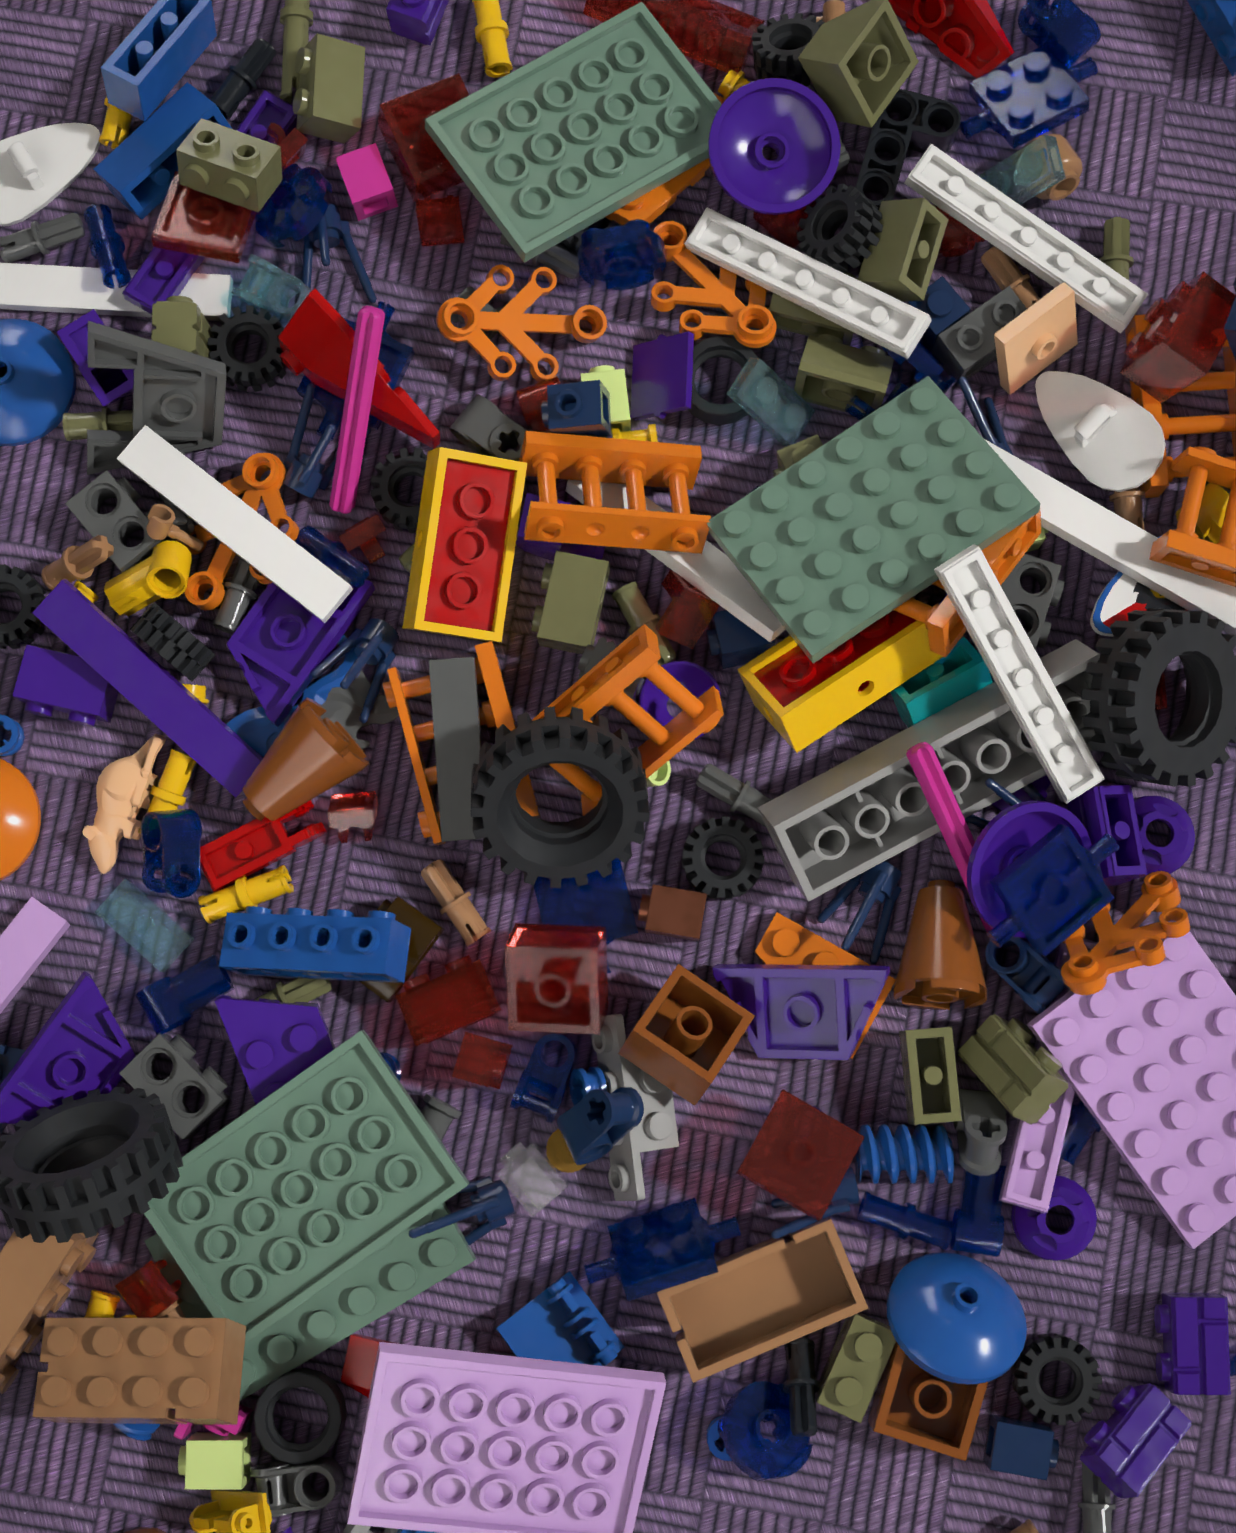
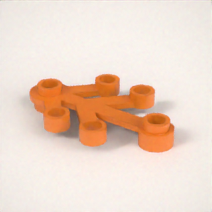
M665 221L658 224L653 231L652 248L654 253L663 261H674L700 288L675 286L667 281L658 282L651 289V305L653 308L660 312L671 311L675 308L676 304L722 308L729 316L703 315L702 312L694 309L684 311L679 318V333L689 331L694 334V340L701 338L704 333L734 335L740 344L749 348H760L768 345L774 339L777 329L774 317L765 308L766 292L769 290L745 279V287L750 292L748 306H745L735 296L737 274L720 267L718 279L685 247L687 231L683 225L675 221ZM667 294L670 298L661 299L658 295ZM689 322L697 323L699 326L691 328L688 327L686 324Z
M503 264L492 267L486 275L485 282L467 299L460 297L450 298L440 306L436 316V323L440 333L446 339L453 342L466 341L488 363V373L497 381L507 380L515 372L516 361L511 354L500 352L483 331H498L530 364L532 377L538 382L545 383L557 375L559 370L558 361L553 355L544 353L525 332L572 334L577 341L588 344L599 339L607 328V319L604 312L594 305H584L573 315L524 313L540 296L548 295L555 288L557 277L554 271L548 267L535 269L528 279V284L499 312H485L481 310L495 294L506 293L514 283L513 271ZM493 274H503L506 277L507 284L505 286L497 285L493 280ZM537 275H543L548 279V288L538 286L536 283ZM458 314L462 316L465 326L462 328L455 327L451 323V315ZM580 320H586L591 324V333H584L580 329ZM501 359L508 364L509 370L507 373L497 371L495 368L496 360ZM539 361H545L550 365L551 373L549 375H544L538 370Z
M253 454L245 461L242 475L221 484L236 496L244 494L242 501L256 512L263 500L271 519L270 523L278 529L285 524H289V529L285 534L295 541L299 534V527L287 515L279 491L286 475L285 466L274 454ZM271 471L269 476L261 481L263 473ZM198 524L190 535L196 534V538L204 542L203 548L198 552L187 545L185 546L189 549L191 555H196L205 549L208 540L215 537ZM222 542L220 543L207 571L197 572L189 577L185 596L190 603L206 611L212 610L222 603L225 594L222 582L236 553ZM249 565L250 574L262 584L273 583ZM213 588L211 595L204 600V593L208 589Z
M1156 871L1148 874L1141 886V897L1115 925L1109 914L1111 905L1107 891L1102 888H1092L1087 891L1081 903L1085 915L1091 917L1099 942L1089 953L1083 941L1086 931L1083 919L1080 916L1072 914L1069 919L1056 928L1059 941L1066 944L1070 959L1061 968L1062 980L1073 993L1078 995L1095 994L1105 987L1107 983L1106 978L1111 973L1142 965L1154 966L1161 963L1166 957L1162 939L1182 937L1190 931L1187 911L1182 908H1175L1179 905L1181 896L1176 879L1171 877L1168 872ZM1152 911L1162 912L1159 916L1160 922L1139 927ZM1134 946V951L1113 955L1117 950Z

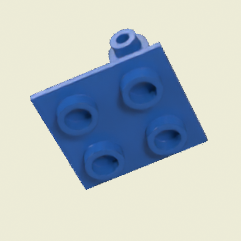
M570 1271L496 1328L516 1357L605 1366L618 1356L617 1353L624 1348L622 1342Z

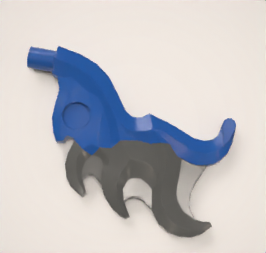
M343 635L337 645L341 646L348 638ZM353 647L345 654L344 662L338 669L322 677L304 690L302 701L308 697L320 704L326 710L321 718L327 717L333 723L338 721L363 750L370 746V741L357 739V733L360 729L372 724L392 722L399 717L397 707L390 709L386 697L378 693L368 721L364 724L359 721L371 686L361 670L349 688L342 689L340 686L346 673L358 658L354 652L355 647ZM298 705L293 706L279 727L271 723L262 706L246 710L234 717L226 725L252 749L264 757Z

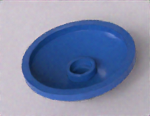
M1 319L0 368L7 367V373L0 378V446H19L44 437L63 420V414L68 413L74 399L76 372L68 350L50 330L28 320Z
M938 1252L923 1255L905 1265L897 1274L890 1287L886 1309L892 1334L903 1352L916 1365L931 1375L958 1384H980L1002 1376L1019 1358L1024 1348L1027 1334L1023 1307L1016 1293L1005 1279L984 1263L956 1253ZM961 1298L968 1300L971 1304L964 1302Z

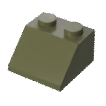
M870 0L822 24L798 57L819 97L827 104L836 121L871 128L919 62L888 0Z
M821 334L818 337L809 335L798 368L792 398L865 418L882 405L894 358L886 356L883 350L873 346L856 348L845 345L840 338L832 335Z

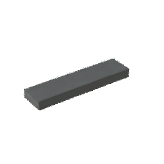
M475 657L428 660L442 842L473 840L475 836L473 833V817H471L472 768L474 763L479 764V750L482 747Z

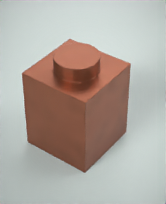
M653 884L651 895L642 894L638 921L646 922V933L699 941L707 894Z

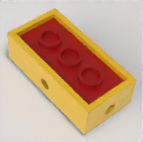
M443 447L428 451L403 629L488 642H502L527 463Z
M892 610L815 663L810 661L791 635H789L737 670L755 707L794 751L798 753L943 656L930 651L928 630L925 627V623Z

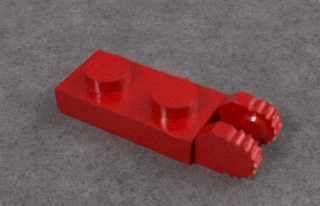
M312 801L304 803L275 821H271L266 817L262 820L256 818L194 851L195 856L212 890L216 892L234 884L236 879L243 876L247 877L296 852L295 848L303 846L326 833L322 822L310 824L291 836L288 835L283 823L309 813L314 808Z

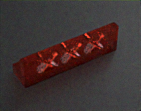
M586 0L583 11L584 15L605 22L643 2L683 55L726 73L731 69L737 73L744 71L753 42V33H757V27L761 24L764 25L765 22L715 0Z

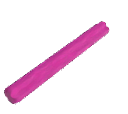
M369 305L363 306L357 315L329 502L330 508L333 511L343 514L350 513L356 503L385 313L382 309Z
M920 742L907 750L906 756L968 890L967 867L975 841L933 747L927 742ZM980 917L983 926L990 938H993L998 934H1002L998 930L989 926Z

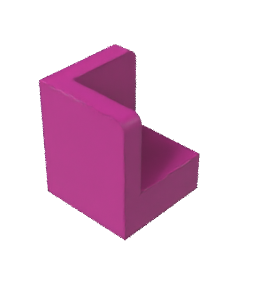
M376 143L336 158L358 221L398 207L392 184Z

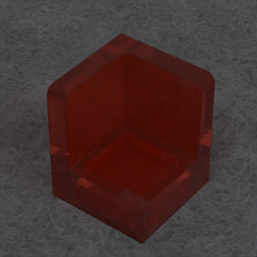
M670 569L661 584L672 598V601L657 623L656 630L660 635L693 649L720 605Z

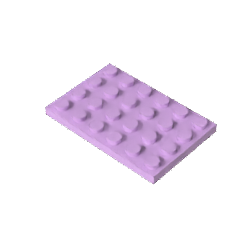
M1189 931L1182 937L1162 939L1166 957L1161 963L1154 966L1142 965L1111 973L1106 978L1107 983L1105 987L1095 994L1078 995L1070 990L1026 1025L1042 1047L1062 1064L1060 1071L1186 1246L1195 1249L1236 1216V995ZM1134 946L1125 948L1118 954L1134 951Z
M379 1342L347 1510V1524L437 1533H633L666 1387L664 1373Z

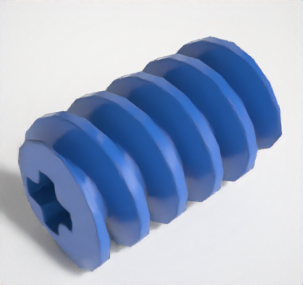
M868 1124L862 1125L855 1143L857 1182L860 1184L863 1172L869 1171L873 1184H878L882 1171H887L891 1183L897 1184L900 1172L906 1171L910 1184H915L919 1171L924 1170L928 1183L934 1184L938 1170H943L947 1184L953 1183L954 1155L951 1138L948 1137L946 1129L942 1124L934 1126L931 1136H929L927 1128L923 1124H918L914 1129L912 1138L905 1124L897 1126L894 1137H892L889 1127L886 1124H882L879 1126L875 1138Z

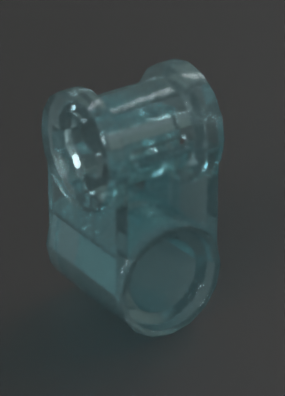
M250 254L247 259L250 265L239 287H233L231 294L248 305H254L258 310L262 307L268 310L269 313L289 322L312 290L296 276L281 270L256 255ZM300 293V298L296 305L288 308L289 300L294 295Z

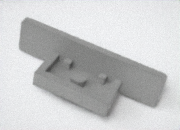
M622 1014L596 1017L593 1019L592 1045L597 1052L598 1067L605 1076L607 1092L612 1093L620 1087H632L640 1094L644 1104V1114L641 1122L613 1145L609 1152L611 1166L608 1173L609 1184L614 1191L616 1201L644 1200L645 1188L640 1152L679 1147L673 1093L671 1089L618 1054L626 1041Z

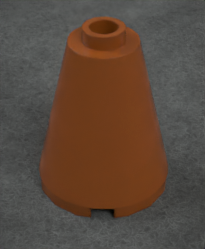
M306 697L298 705L242 788L246 795L242 802L247 810L258 820L266 817L271 821H275L357 774L369 765V761L364 759L367 757L354 738L338 721L333 723L327 717L322 719L321 716L326 710L311 698Z
M933 880L928 882V887L918 891L894 985V999L897 1000L902 997V1004L922 1009L950 1010V1003L964 1000V1009L982 1005L987 1001V988L963 890L956 888L955 883L952 881Z

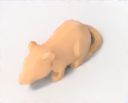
M155 734L133 755L110 763L98 777L96 786L98 810L95 815L93 826H85L82 832L88 839L91 855L101 874L109 872L116 863L119 842L123 836L130 840H139L142 834L138 833V830L143 822L137 820L136 817L141 808H149L153 795L150 794L153 785L157 786L159 777L152 774V768L158 752L167 739L162 735Z

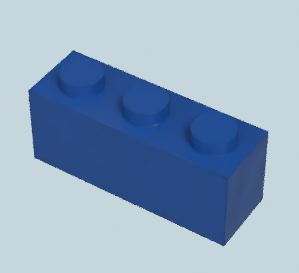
M158 0L100 67L108 103L145 122L217 36L212 0Z
M187 82L93 170L114 197L142 220L180 185L176 150L199 120L203 118L231 129L232 127L217 105Z

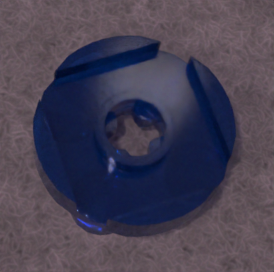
M291 164L282 172L281 183L259 213L253 210L250 211L251 217L256 220L255 228L257 233L275 248L285 247L281 240H285L290 236L296 242L302 239L319 223L326 213L329 204L323 198L326 190L332 193L331 183L313 167L302 169L298 164Z
M636 219L622 226L605 229L592 228L586 230L581 235L582 244L577 253L579 273L589 284L594 285V279L606 281V289H633L648 284L654 280L655 270L660 267L661 271H663L666 267L664 242L657 233L650 231V224L647 221Z
M920 341L908 359L881 346L898 364L901 365L905 360L910 362L917 369L914 373V379L917 382L929 376L942 392L946 393L958 381L952 373L946 378L941 375L944 371L942 368L944 364Z
M757 1381L739 1389L728 1401L724 1415L720 1417L718 1422V1433L724 1441L726 1451L731 1460L741 1471L756 1481L780 1479L794 1474L806 1463L812 1451L813 1443L809 1444L810 1437H795L790 1429L789 1394L783 1391L782 1383L777 1385L772 1382ZM761 1421L764 1423L772 1421L775 1428L772 1431V1435L775 1440L773 1443L771 1440L762 1437L760 1432Z

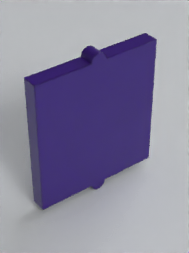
M688 331L668 337L660 334L656 340L633 345L630 419L638 421L655 416L664 419L669 413L691 409L693 333Z

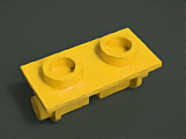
M211 1490L212 1501L198 1505L189 1517L191 1528L196 1533H271L272 1513L267 1503L265 1492Z

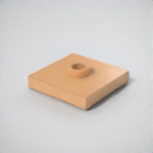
M1065 282L1059 284L994 334L1000 386L1008 394L1014 393L1078 344L1075 291Z

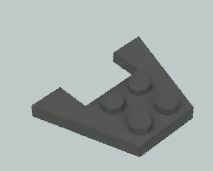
M88 321V368L134 369L132 431L87 430V475L125 467L117 460V457L144 425L148 426L174 448L184 453L222 445L226 389L225 363Z

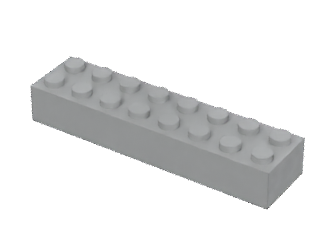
M1075 639L1046 654L1040 660L1087 747L1092 751L1088 741L1095 735L1093 727L1084 726L1082 719L1083 715L1090 713V700H1083L1081 696L1082 689L1091 688L1093 675L1085 672L1088 662L1097 663L1100 654ZM996 682L758 807L759 813L792 882L808 902L940 832V828L906 756L907 750L920 742H927L933 747L964 818L1001 799L985 785L987 778H992L1010 793H1013L1047 775Z

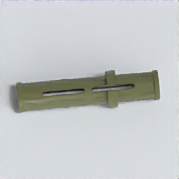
M285 0V6L280 10V23L284 25L280 99L291 104L292 87H295L296 91L299 88L300 74L295 71L296 56L299 49L308 44L309 27L313 25L314 14L309 9L310 0Z

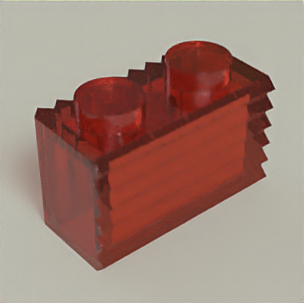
M470 955L446 964L445 969L447 973L430 980L428 973L403 983L405 991L395 996L416 1047L424 1046L503 1012L482 960L479 959L472 962Z

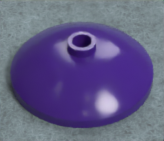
M782 78L756 80L734 91L717 111L708 137L710 165L721 188L741 206L763 214L778 215L791 213L815 201L832 181L840 159L841 143L839 129L827 104L808 87ZM765 147L773 148L776 151L777 158L773 161L765 159L762 149Z
M1046 801L1021 802L996 815L985 826L975 841L967 867L968 893L978 915L989 926L999 932L1021 938L1040 936L1063 924L1080 906L1091 882L1094 859L1092 844L1087 830L1073 813L1061 806ZM1017 856L1016 864L1011 867L1014 858Z

